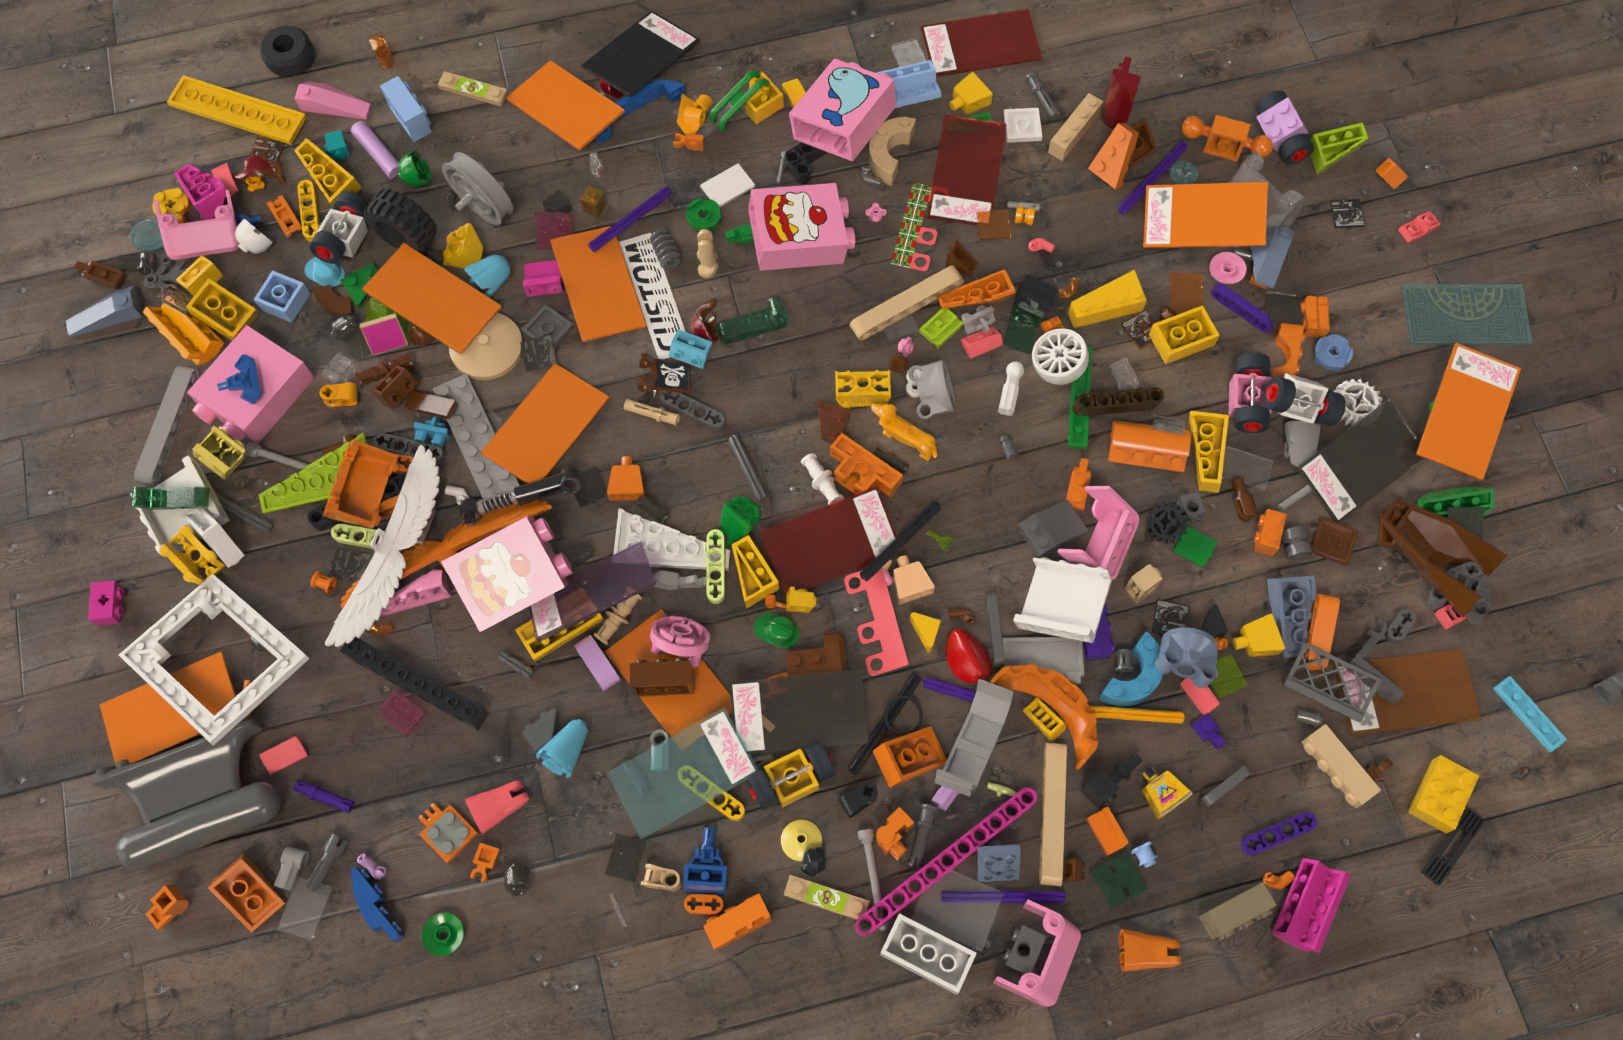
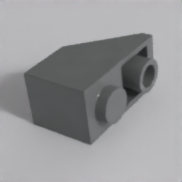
M554 707L551 710L547 709L536 722H531L525 726L522 735L536 752L557 734L558 712Z

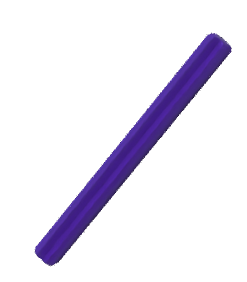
M1180 141L1121 203L1118 211L1122 215L1126 214L1146 193V185H1154L1187 150V143Z
M665 186L589 242V249L592 252H596L671 196V189Z
M942 891L940 898L943 904L1025 903L1027 900L1035 903H1065L1066 894L1065 891Z

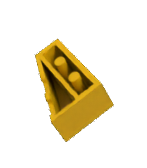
M749 535L732 544L747 609L766 598L767 595L778 591L779 582Z

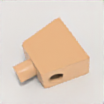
M907 555L896 559L899 568L893 570V580L899 605L934 593V584L919 561L910 564Z

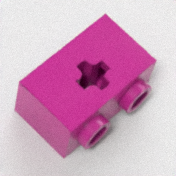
M116 581L91 583L88 620L97 626L119 624L123 616V586Z

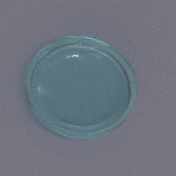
M157 219L143 220L137 223L130 232L129 239L131 244L140 251L153 252L164 246Z

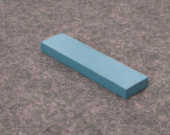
M1508 676L1493 688L1549 753L1567 740L1511 676Z

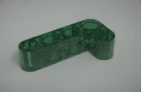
M775 296L768 300L766 309L722 321L716 325V330L721 343L729 345L786 327L789 324V314L783 298Z
M132 487L131 507L150 510L208 508L210 488L180 487L154 489Z

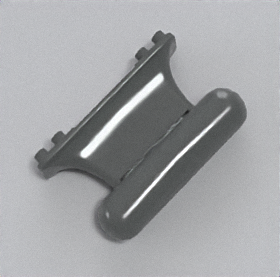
M247 715L214 746L207 739L202 738L138 763H129L127 759L115 763L116 770L109 771L108 767H103L95 771L94 785L103 789L118 788L126 793L138 807L145 824L128 831L120 837L116 845V857L121 865L131 871L143 870L270 821L278 814L281 808V796L271 783L263 781L242 787L240 780L239 761L242 748L249 738L262 731L261 723L257 722L254 717L249 718V715Z

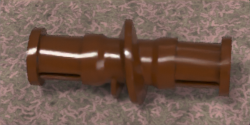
M406 353L405 356L395 360L392 359L385 364L380 359L378 360L377 367L369 368V370L359 374L356 372L355 376L360 387L364 388V385L383 379L396 365L406 369H413L414 366L408 353Z

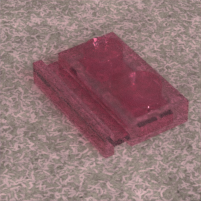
M396 690L384 701L382 707L375 712L406 737L426 716L422 710Z

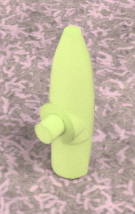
M988 782L987 788L996 791V796L998 797L1001 794L1009 796L1017 794L1011 788Z

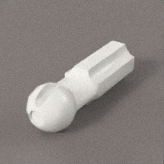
M1011 362L1006 368L1007 380L1003 386L998 408L1000 414L1011 416L1014 413L1019 391V380L1024 374V367L1019 362Z

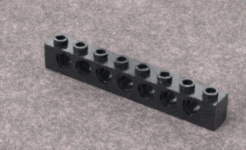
M357 637L349 644L345 642L340 649V652L348 659L479 731L489 715L485 708Z

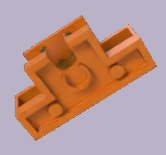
M843 433L830 446V456L840 462L834 471V475H836L834 480L859 497L869 493L876 487L889 497H892L901 486L903 474Z

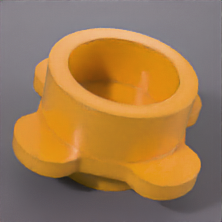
M247 176L245 182L249 186L248 190L254 192L255 190L263 189L265 187V183L262 182L263 177Z

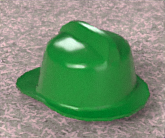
M772 612L764 613L756 619L754 624V631L757 637L776 647L790 648L799 639L800 633L797 624L779 614Z

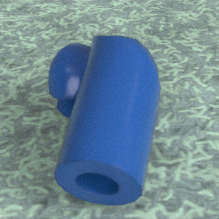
M239 212L235 216L238 224L244 219L253 226L263 222L259 214L249 217Z

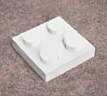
M1039 108L1004 110L1007 143L1042 141Z

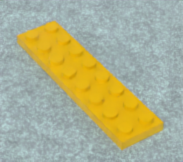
M184 75L167 100L168 105L290 145H292L307 118L305 113Z

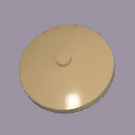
M496 313L461 355L450 347L449 353L454 365L462 374L467 373L468 377L476 380H492L507 374L516 366L523 352V339L519 328L510 318Z

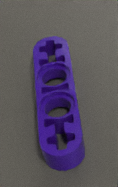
M1217 284L1211 291V295L1215 300L1262 332L1269 333L1274 328L1276 323L1273 318L1225 285Z
M1304 812L1246 837L1241 842V849L1246 855H1256L1312 831L1317 826V819L1314 814ZM1304 818L1306 820L1310 819L1309 827L1308 825L1298 827L1297 824L1304 821ZM1284 825L1292 826L1294 831L1291 836L1283 832ZM1266 832H1271L1275 836L1274 843H1268L1265 840ZM1260 840L1261 844L1255 846L1254 851L1252 848H1247L1249 841L1254 843Z

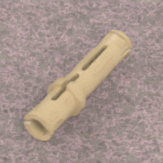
M626 399L624 403V410L656 419L657 422L663 421L677 426L679 423V414L665 411L662 407L655 408L630 399Z

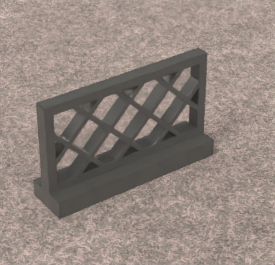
M1305 642L1283 686L1361 723L1382 679ZM1306 649L1314 651L1318 660L1306 663L1304 658ZM1319 654L1325 656V658L1320 659ZM1301 659L1304 663L1303 665H1299ZM1331 659L1334 661L1337 669L1325 672L1321 661ZM1319 662L1322 674L1311 677L1307 665ZM1338 663L1345 667L1339 668ZM1305 666L1309 678L1299 680L1293 677L1297 668ZM1350 668L1353 670L1356 678L1344 682L1340 670ZM1338 671L1342 683L1330 686L1327 674ZM1357 672L1360 673V674H1362V675H1364V676L1358 677ZM1324 676L1328 687L1318 689L1315 687L1312 679ZM1368 677L1374 680L1375 683L1372 689L1364 691L1360 679ZM1310 680L1311 685L1304 681ZM1357 681L1361 692L1349 695L1346 684ZM1343 685L1347 696L1340 699L1334 697L1331 688ZM1329 689L1330 694L1324 692V690ZM1362 694L1365 703L1362 709L1353 706L1351 697ZM1348 699L1349 704L1342 700Z

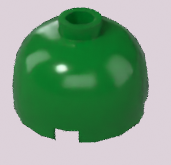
M411 151L404 155L398 165L400 180L412 187L425 186L431 183L429 178H432L425 159L421 160L418 157L420 153L417 151Z

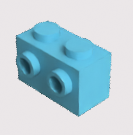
M678 329L671 342L669 357L703 369L709 357L712 342Z

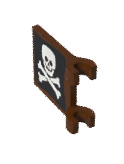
M641 353L639 367H650V379L640 377L638 391L661 390L689 394L690 364L682 361L653 358L649 354Z

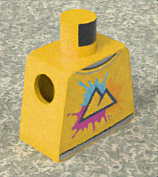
M1150 767L1142 773L1149 783L1142 789V792L1158 820L1193 794L1169 771L1159 776Z

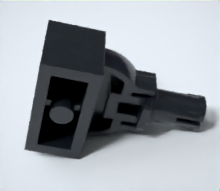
M1133 753L1122 764H1117L1114 767L1116 771L1110 776L1101 770L1087 783L1081 792L1098 810L1102 806H1109L1118 797L1116 792L1120 788L1117 784L1123 779L1128 781L1131 778L1132 771L1142 763V759L1136 753Z

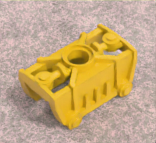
M875 370L872 372L835 371L836 400L841 407L850 409L851 407L872 406V404L884 405L890 400V370ZM858 382L859 384H862V382H868V385L866 387H860L858 385ZM876 385H881L883 388H888V391L878 392L874 388H876ZM845 386L853 388L849 392H838L839 389H843Z
M184 525L169 542L160 548L159 552L163 557H168L184 574L185 581L201 585L212 574L216 576L225 564L217 559V554L214 551L209 550L197 538L198 536L193 533L189 525ZM174 542L182 544L184 546L183 550L186 553L178 552L172 544ZM195 550L200 552V558L197 561L191 558V554ZM210 562L218 568L209 567L208 563ZM199 567L206 569L205 573L208 576L206 579L199 574Z

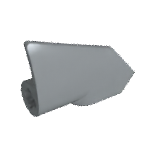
M1289 421L1284 424L1286 438L1284 456L1285 458H1290V463L1301 470L1316 458L1321 426L1317 423L1313 424L1305 421Z

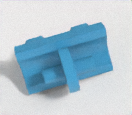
M433 416L432 420H426L425 424L415 422L413 426L416 431L415 441L426 443L427 438L431 437L433 438L432 445L440 448L444 446L446 441H450L451 435H448V429L444 428L445 423H440L438 416Z

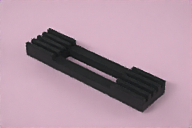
M1469 807L1465 808L1456 829L1448 832L1421 873L1436 885H1442L1457 860L1486 820L1478 816L1477 813H1474L1473 810H1470ZM1461 829L1466 835L1446 864H1444L1445 862L1440 861V857Z

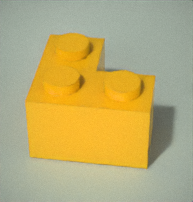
M763 72L760 73V78L754 77L749 81V89L760 79H767L770 82L769 87L762 86L745 103L746 114L756 125L784 107L783 94Z

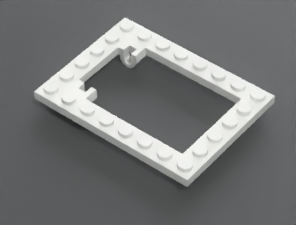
M214 574L119 654L134 671L213 746L309 660L299 648ZM200 611L206 613L211 620L224 611L277 658L271 666L215 716L160 666L171 656L161 645Z

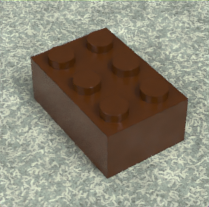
M677 658L675 661L657 659L655 662L636 660L635 663H630V688L634 697L694 694V670L691 660L687 661L686 658Z

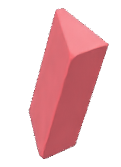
M993 326L989 327V332L987 333L979 331L961 339V343L970 358L993 350L1003 344L1001 334Z
M1186 678L1180 683L1203 716L1219 706L1220 702L1208 686L1203 689L1198 688L1193 684L1191 678Z
M294 736L259 754L269 774L273 775L308 757L301 738Z

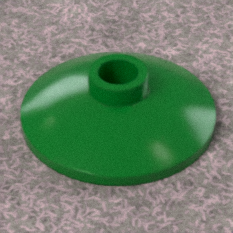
M435 914L423 926L421 934L422 943L425 949L433 955H450L460 947L464 938V927L459 918L453 914ZM444 931L448 932V936L446 939H442L441 934Z

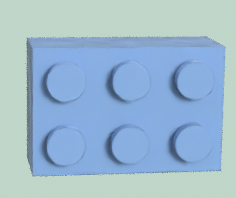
M397 76L380 85L389 108L413 142L432 133L429 126L431 122L426 115L427 112L423 105L419 106L416 95L409 92L410 88L406 81L402 82Z

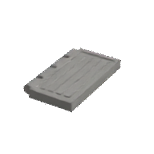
M1063 637L1002 638L1004 667L1035 664L1038 665L1037 667L1047 670L1053 669L1061 673L1072 684H1081V677H1084L1082 641Z

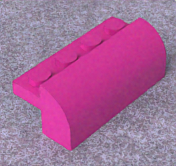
M1303 858L1272 934L1284 943L1303 952L1309 953V951L1320 953L1351 875L1344 871L1329 869L1318 860Z

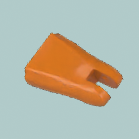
M1120 930L1119 948L1124 950L1119 956L1122 972L1169 968L1181 964V957L1167 956V949H1180L1179 941L1137 931Z

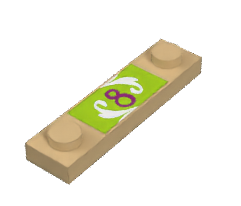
M445 71L437 84L441 90L502 107L508 95V91L505 88Z
M793 875L789 876L784 892L785 897L854 920H858L860 916L867 912L870 902Z

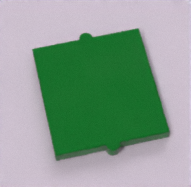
M1187 527L1185 529L1187 535L1183 534L1181 536L1182 540L1178 541L1172 552L1203 569L1207 560L1213 556L1212 552L1218 542L1192 527Z

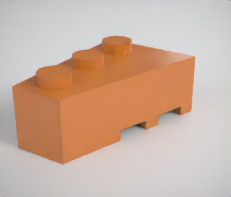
M758 893L747 898L740 905L728 908L721 916L715 915L706 920L707 924L703 927L714 950L717 951L772 922Z

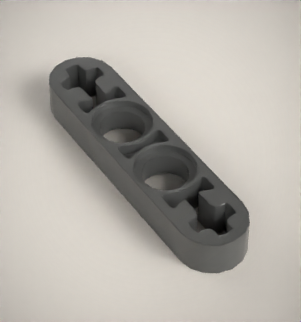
M661 391L660 400L664 406L712 430L719 431L724 428L725 418L722 413L682 393ZM665 396H672V399H665ZM685 401L690 404L687 409L679 407ZM702 409L706 412L703 417L695 415L697 410ZM719 418L720 423L717 422L716 424H714L713 420H717Z
M379 433L373 438V445L376 448L393 454L407 455L414 458L413 450L423 445L425 453L428 449L433 455L438 452L439 456H435L436 465L442 463L445 458L442 449L435 445L385 433ZM383 440H385L386 443H388V444L382 443L381 446H380V444H379V442H383ZM398 443L405 444L404 449L400 451L395 450V447Z
M989 593L985 595L992 664L993 668L1004 667V652L996 593Z

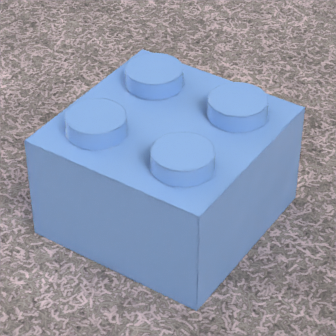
M272 270L254 298V301L261 311L292 323L310 296V292L304 283Z

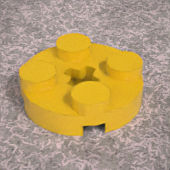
M179 188L168 189L154 195V200H158L162 214H173L177 218V216H184L186 211L189 212L190 201ZM153 202V211L156 214L155 205ZM174 203V205L172 206L173 208L168 207L170 204Z

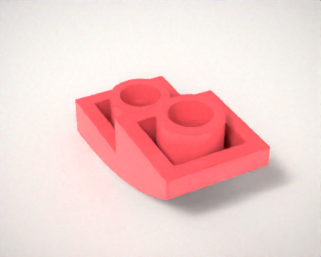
M228 163L211 170L213 177L219 178L226 189L229 190L230 196L239 192L237 182L233 178Z
M1429 211L1417 216L1414 221L1402 225L1398 231L1408 243H1411L1439 227L1441 223Z

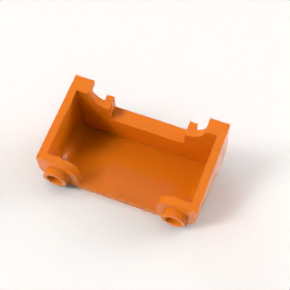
M353 439L343 455L323 516L373 528L375 525L378 526L381 515L378 514V508L389 476L392 472L395 473L399 465V462H397L398 455Z

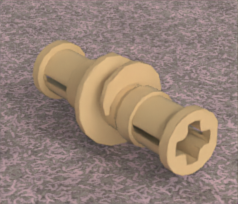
M630 588L627 589V594L619 601L616 608L611 606L613 612H605L609 618L604 621L599 631L593 634L594 637L605 645H608L607 641L619 629L621 623H629L626 616L631 613L638 600H642V597Z

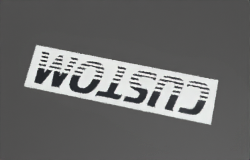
M651 233L620 241L619 245L658 359L670 358L671 342L677 330L685 332L664 269L660 266V262L650 243Z

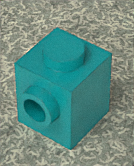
M341 130L324 134L327 144L324 145L327 155H331L334 161L350 157L348 145Z

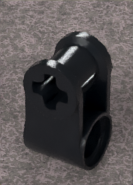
M867 782L844 794L838 801L848 818H851L877 800L878 790L873 783ZM865 790L873 791L872 797L864 796Z

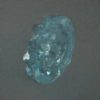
M1179 159L1178 162L1173 163L1170 169V176L1177 184H1192L1196 181L1199 174L1198 167L1194 166V162L1189 163L1187 159L1185 161ZM1184 168L1186 169V172H1187V173L1185 174V176H1183V171H1182Z

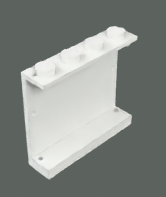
M190 456L182 459L185 468L144 495L139 496L133 492L130 493L133 498L132 504L139 510L141 514L140 519L147 525L149 529L148 535L155 541L157 545L155 548L159 554L160 548L169 542L180 531L179 529L184 525H189L182 516L198 504L220 526L230 521L200 464ZM192 528L193 533H195L198 536L197 538L201 540V536ZM175 542L172 544L178 552L184 551L182 544Z
M1045 557L1040 559L1033 558L1036 570L1022 614H1015L1013 620L1018 629L1093 643L1112 582L1109 571L1103 567L1091 568L1085 564L1074 565L1063 560L1056 562Z

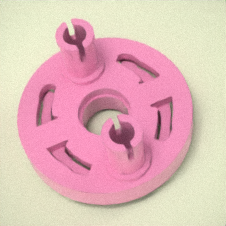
M681 616L662 617L655 620L651 627V652L662 654L665 651L673 655L689 657L692 667H699L701 656L707 651L709 646L710 633L704 626L692 619Z

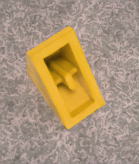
M915 612L911 613L910 622L928 653L932 652L941 620Z

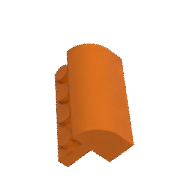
M1113 420L1108 461L1184 472L1187 456H1189L1191 435L1189 430H1182L1183 434L1154 429V425Z

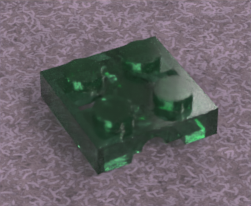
M1128 852L1090 871L1093 880L1100 886L1110 910L1148 890ZM1113 863L1117 871L1112 872L1109 865ZM1126 888L1130 893L1128 897L1123 892Z

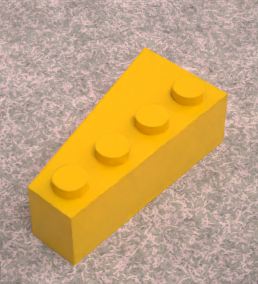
M307 138L294 150L333 208L334 202L341 192L352 191L357 193L362 188L352 175Z
M1133 270L1072 301L1068 314L1073 328L1141 312L1147 300L1137 274Z

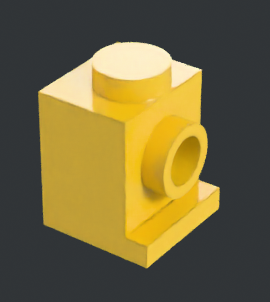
M790 587L786 592V611L809 613L816 606V596H814L813 592H808L806 589L795 591V587Z

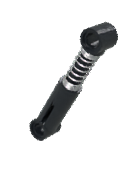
M566 467L560 474L515 487L511 493L508 492L506 495L503 493L502 496L498 495L496 498L493 496V499L488 498L486 501L484 499L480 501L471 498L465 499L460 504V519L463 523L472 525L477 523L479 518L487 514V512L491 513L492 510H501L502 507L507 508L508 505L510 507L512 504H519L521 506L562 492L575 493L580 489L579 471L574 467Z

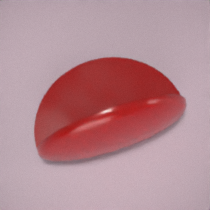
M960 628L954 629L947 639L945 648L946 661L951 672L959 680L966 683H976L979 679L987 678L991 674L992 663L984 645L972 633Z

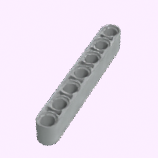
M177 366L175 368L135 469L134 479L136 482L151 485L159 483L191 401L187 391L199 379V371L197 369Z

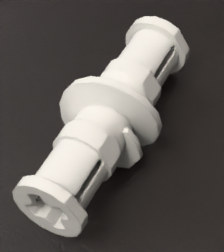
M810 453L801 460V464L806 466L810 476L814 479L812 487L815 490H820L825 495L830 507L837 506L843 501L844 496L839 494L835 488L834 478L830 477L832 475L831 470H824L823 466L817 461L816 454Z

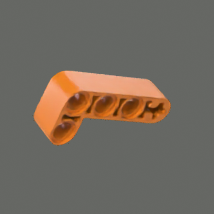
M1318 593L1311 610L1313 614L1307 643L1329 654L1331 652L1340 606L1339 597ZM1307 648L1304 655L1306 663L1318 660L1315 652ZM1319 654L1320 659L1325 658V656ZM1329 659L1321 661L1325 672L1328 667ZM1319 662L1307 665L1309 671L1322 673Z

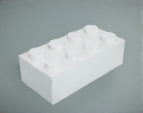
M899 914L880 956L957 995L976 956V952Z

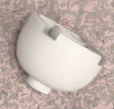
M245 219L236 228L235 237L240 243L238 247L245 253L248 251L254 254L263 253L273 243Z

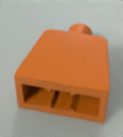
M630 456L622 457L621 465H614L612 467L607 489L609 501L645 500L646 498L640 466L633 465V458Z

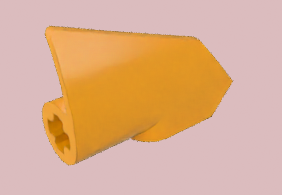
M682 94L677 124L685 134L697 133L703 125L706 113L713 104L712 99L708 95H700L695 102Z

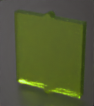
M1231 654L1222 659H1217L1216 669L1218 676L1210 685L1218 699L1229 694H1235L1237 690L1248 686Z

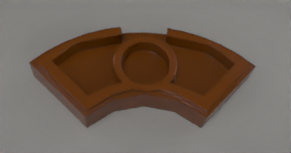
M331 285L313 288L314 295L322 308L333 315L342 317L353 316L351 298L336 295Z

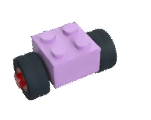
M1274 91L1264 96L1257 103L1256 110L1259 114L1257 119L1265 135L1272 140L1273 148L1276 152L1279 151L1285 164L1293 165L1303 161L1312 154L1314 145L1307 135L1309 132L1297 109L1284 91Z

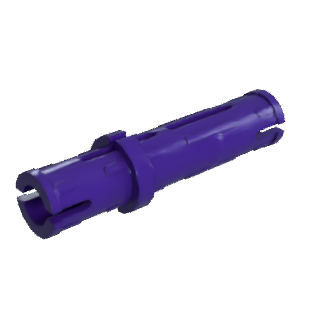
M297 779L296 783L298 785L294 784L293 791L308 796L310 800L314 801L316 799L348 814L352 811L349 808L353 809L355 804L354 801L322 789L318 784L312 785L301 779Z

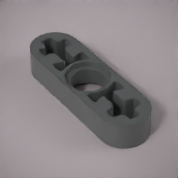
M1247 764L1244 765L1201 800L1209 807L1252 774L1253 771Z

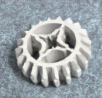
M1352 379L1349 382L1346 380L1336 387V390L1333 392L1342 394L1346 401L1345 412L1340 421L1344 420L1345 425L1350 423L1352 428L1356 425L1361 428L1364 425L1369 426L1377 420L1383 408L1381 403L1383 398L1378 397L1380 391H1374L1375 385L1370 387L1368 386V381L1362 383L1361 379L1357 382Z

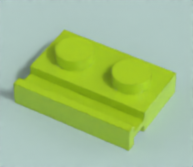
M948 308L940 309L919 329V333L931 343H934L939 349L963 326V321H960Z

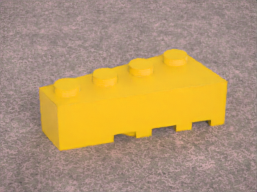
M1190 411L1188 422L1199 491L1219 493L1229 415Z

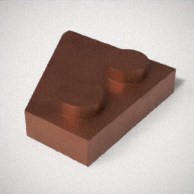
M817 400L821 439L834 443L841 433L844 434L851 410Z

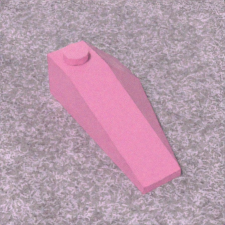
M307 81L299 84L294 98L301 111L367 120L371 108L370 103L323 82Z
M432 570L428 574L417 578L394 593L393 598H390L388 607L386 609L382 608L380 617L450 598L451 594L447 576L442 570Z

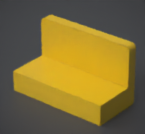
M201 255L176 281L194 297L208 278L216 283L223 275L214 263Z

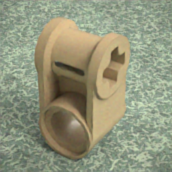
M652 864L645 865L646 873L644 881H641V886L671 892L678 891L682 887V877L676 871ZM676 876V884L669 886L667 884L668 878Z

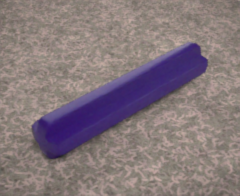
M926 677L923 683V687L969 702H973L976 691L930 677Z

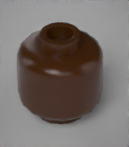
M416 325L410 326L408 336L414 345L423 347L436 339Z

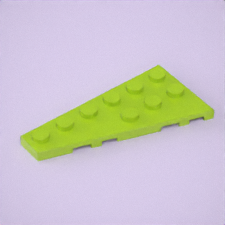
M364 432L354 439L368 444ZM346 442L335 451L329 452L306 466L303 470L292 474L288 479L277 483L259 494L262 513L266 514L328 500L343 455L350 442Z

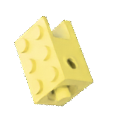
M213 426L207 437L200 444L197 443L195 445L193 455L218 476L226 480L245 459V445L237 439L233 441L229 438V433L222 427L216 428Z

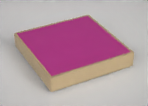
M396 313L360 324V329L373 356L408 345Z

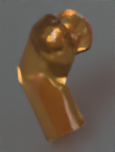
M1072 277L1070 285L1059 288L1058 296L1064 298L1075 296L1080 279Z
M374 622L371 629L367 631L365 628V631L375 637H380L394 631L391 622L381 626Z

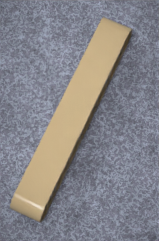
M951 265L856 317L849 326L860 341L865 340L937 300L938 295L960 287L964 282V278L955 266Z
M1045 743L1039 870V883L1041 885H1062L1067 764L1066 744Z

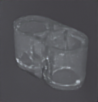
M339 351L324 369L322 379L330 384L346 383L356 370L358 360L343 351Z

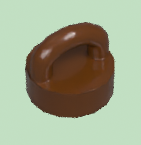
M1165 306L1161 310L1160 321L1164 320V318L1168 319L1176 316L1177 313L1171 307Z
M897 353L890 359L889 366L895 373H902L907 369L908 361L901 353Z

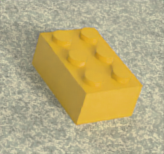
M209 278L186 306L191 315L231 341L237 337L246 325L250 327L259 316L254 307Z
M1203 305L1154 323L1149 333L1165 365L1215 346L1220 336Z
M1442 755L1436 757L1431 761L1408 813L1444 833L1455 830L1479 775Z

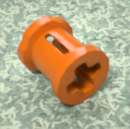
M316 571L312 576L310 585L314 588H321L326 593L331 594L337 585V578H330L323 575L322 572Z

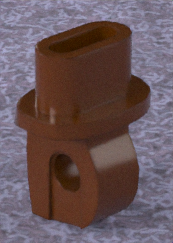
M1387 758L1376 767L1368 764V768L1365 771L1375 783L1378 781L1383 782L1384 779L1381 774L1394 764Z

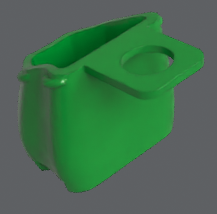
M734 497L731 501L726 502L722 508L719 520L722 528L719 530L729 539L725 542V548L734 541H739L748 536L761 519V507L753 502L750 497ZM715 535L712 539L716 544L718 540V535Z

